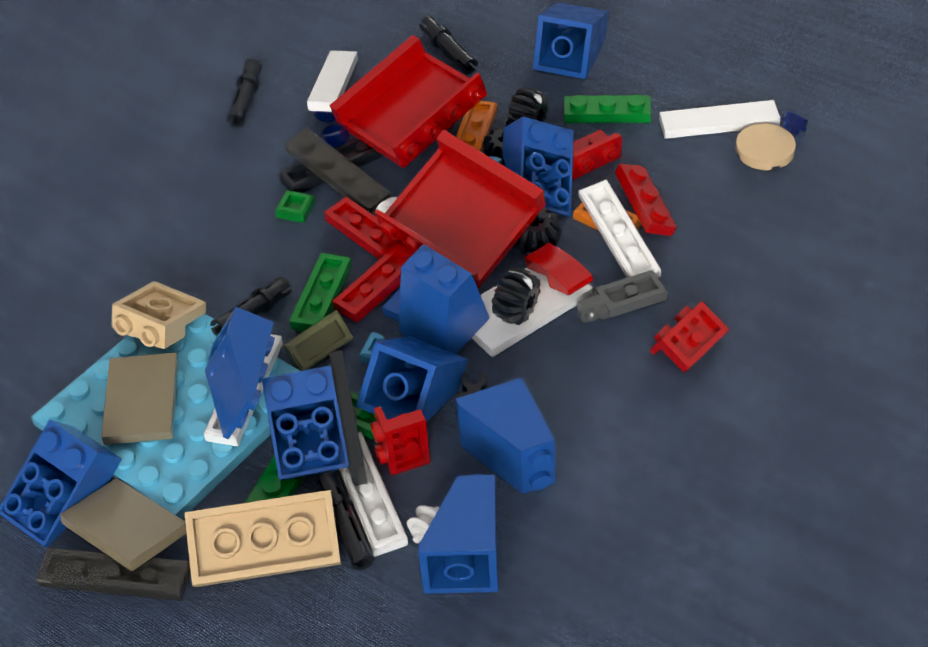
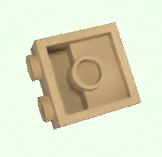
M153 281L112 304V327L119 335L139 338L147 347L154 346L166 349L185 337V327L187 324L206 313V302Z

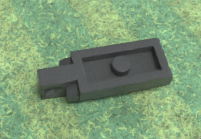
M650 270L596 287L595 292L588 296L589 298L577 301L576 313L582 323L595 321L599 317L600 319L612 318L667 300L668 291L654 271Z

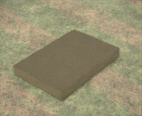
M177 352L110 358L101 434L104 445L173 439L179 363Z
M115 478L60 514L63 525L130 571L135 570L187 534L185 521L118 478Z

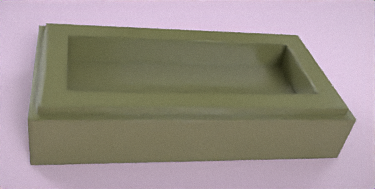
M333 311L282 345V348L294 367L304 371L313 367L329 356L331 352H335L354 339L338 311Z

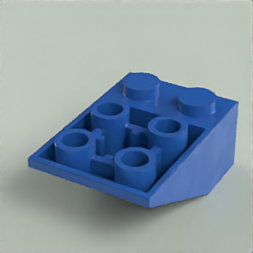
M521 117L504 127L502 156L505 166L543 189L546 202L544 208L548 207L550 213L570 217L574 131L527 117Z
M236 306L212 344L205 368L223 438L226 439L230 438L236 427L242 429L249 409L254 411L261 396V391L257 389V385L263 381L268 368L264 358L270 354L275 341V337L270 336L274 324L273 321Z
M331 365L264 378L262 385L279 481L349 468Z
M49 419L1 503L0 515L42 546L48 547L67 528L62 524L60 514L108 484L122 458L77 428Z

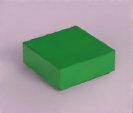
M286 190L275 209L276 218L305 223L315 205L314 195Z

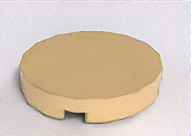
M767 123L754 124L744 128L738 134L735 145L736 154L740 155L739 159L744 164L764 171L772 170L774 166L780 165V168L788 165L793 160L796 149L795 139L788 130L778 125Z

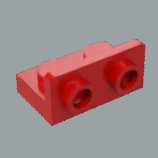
M600 129L574 141L572 180L620 158L622 136L619 133L608 136Z
M701 301L694 309L687 305L673 319L678 324L673 328L667 324L653 337L657 343L649 351L654 355L661 349L685 373L730 329Z
M381 406L374 408L375 422L370 423L374 439L378 443L374 445V450L379 464H386L391 476L430 464L426 419L421 409L387 420Z

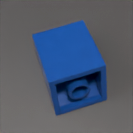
M556 2L539 14L532 70L586 79L606 38L609 11Z
M423 244L401 267L399 332L404 337L411 336L457 354L490 317L472 273Z
M411 336L377 341L372 351L356 407L374 414V408L381 406L387 420L421 409L427 423L459 390L461 376L464 374L468 359Z
M522 377L456 398L459 443L463 449L522 494L533 490H542L548 485L555 483V439Z
M471 474L456 477L418 545L424 594L498 592L495 475Z

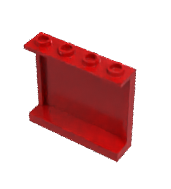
M412 35L329 106L340 127L400 167L405 168L436 140L443 129L447 131L488 94L478 72L471 78L465 76L426 53L421 40Z
M443 129L436 138L439 149L385 213L377 209L375 215L379 222L378 228L390 238L396 236L402 240L406 248L413 252H416L423 244L472 273L479 289L545 207L544 191Z

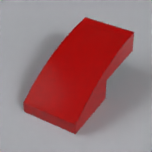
M550 243L524 257L528 269L546 276L550 288L568 296L593 281L592 274L581 263L564 250Z

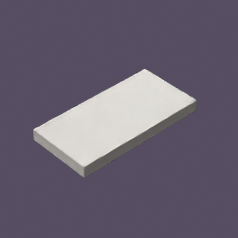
M525 268V270L537 276L541 284L539 288L541 293L537 299L538 303L534 307V312L529 315V319L518 326L513 323H506L492 313L493 304L491 301L495 294L494 290L497 288L495 286L481 295L490 318L475 333L472 339L491 357H494L578 305L577 301L589 298L588 296L593 293V287L587 284L568 296L550 288L546 276Z

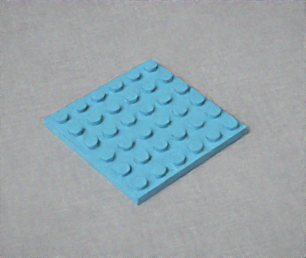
M207 314L187 324L185 327V337L166 349L154 346L147 347L139 338L127 335L31 417L34 425L42 431L49 419L73 426L122 458L111 479L118 478L180 519L185 517L184 512H190L271 435L263 390L238 447L205 441L203 433L215 409L205 368L212 344L217 338L211 330L215 326H210L211 321L214 319ZM177 352L179 363L173 439L104 445L101 434L110 358ZM277 357L269 377L299 372L300 370Z

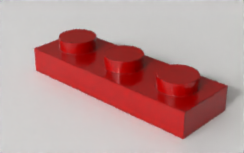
M619 164L614 173L645 232L672 236L677 226L659 195V191L648 175V171L640 165Z
M347 196L324 212L326 222L379 260L398 243L404 246L402 240L396 236L393 238L386 236L378 228L379 222L377 217Z
M399 243L395 245L332 301L335 310L358 323L401 285V267L415 252Z

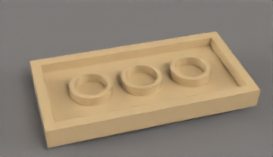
M331 490L184 512L193 587L341 565Z

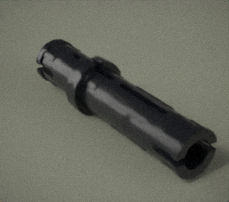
M430 15L421 20L427 27L419 24V28L429 36L431 43L436 48H441L464 74H471L476 70L474 66H478L477 60L451 36L448 28L442 27Z
M251 58L245 61L243 72L236 81L237 90L227 116V122H230L229 125L235 128L244 126L253 93L257 91L259 86L258 77L262 70V64H259V61Z
M278 277L266 287H259L252 291L251 296L237 304L236 307L255 315L263 311L266 313L273 309L275 303L291 294L292 289H287L291 285L284 277ZM235 306L211 321L210 326H215L211 330L216 337Z
M327 471L318 477L317 484L321 491L331 490L336 527L348 553L351 565L354 570H364L373 564L375 558L368 547L365 536L353 512L354 503L351 496L346 494L338 473L336 471Z

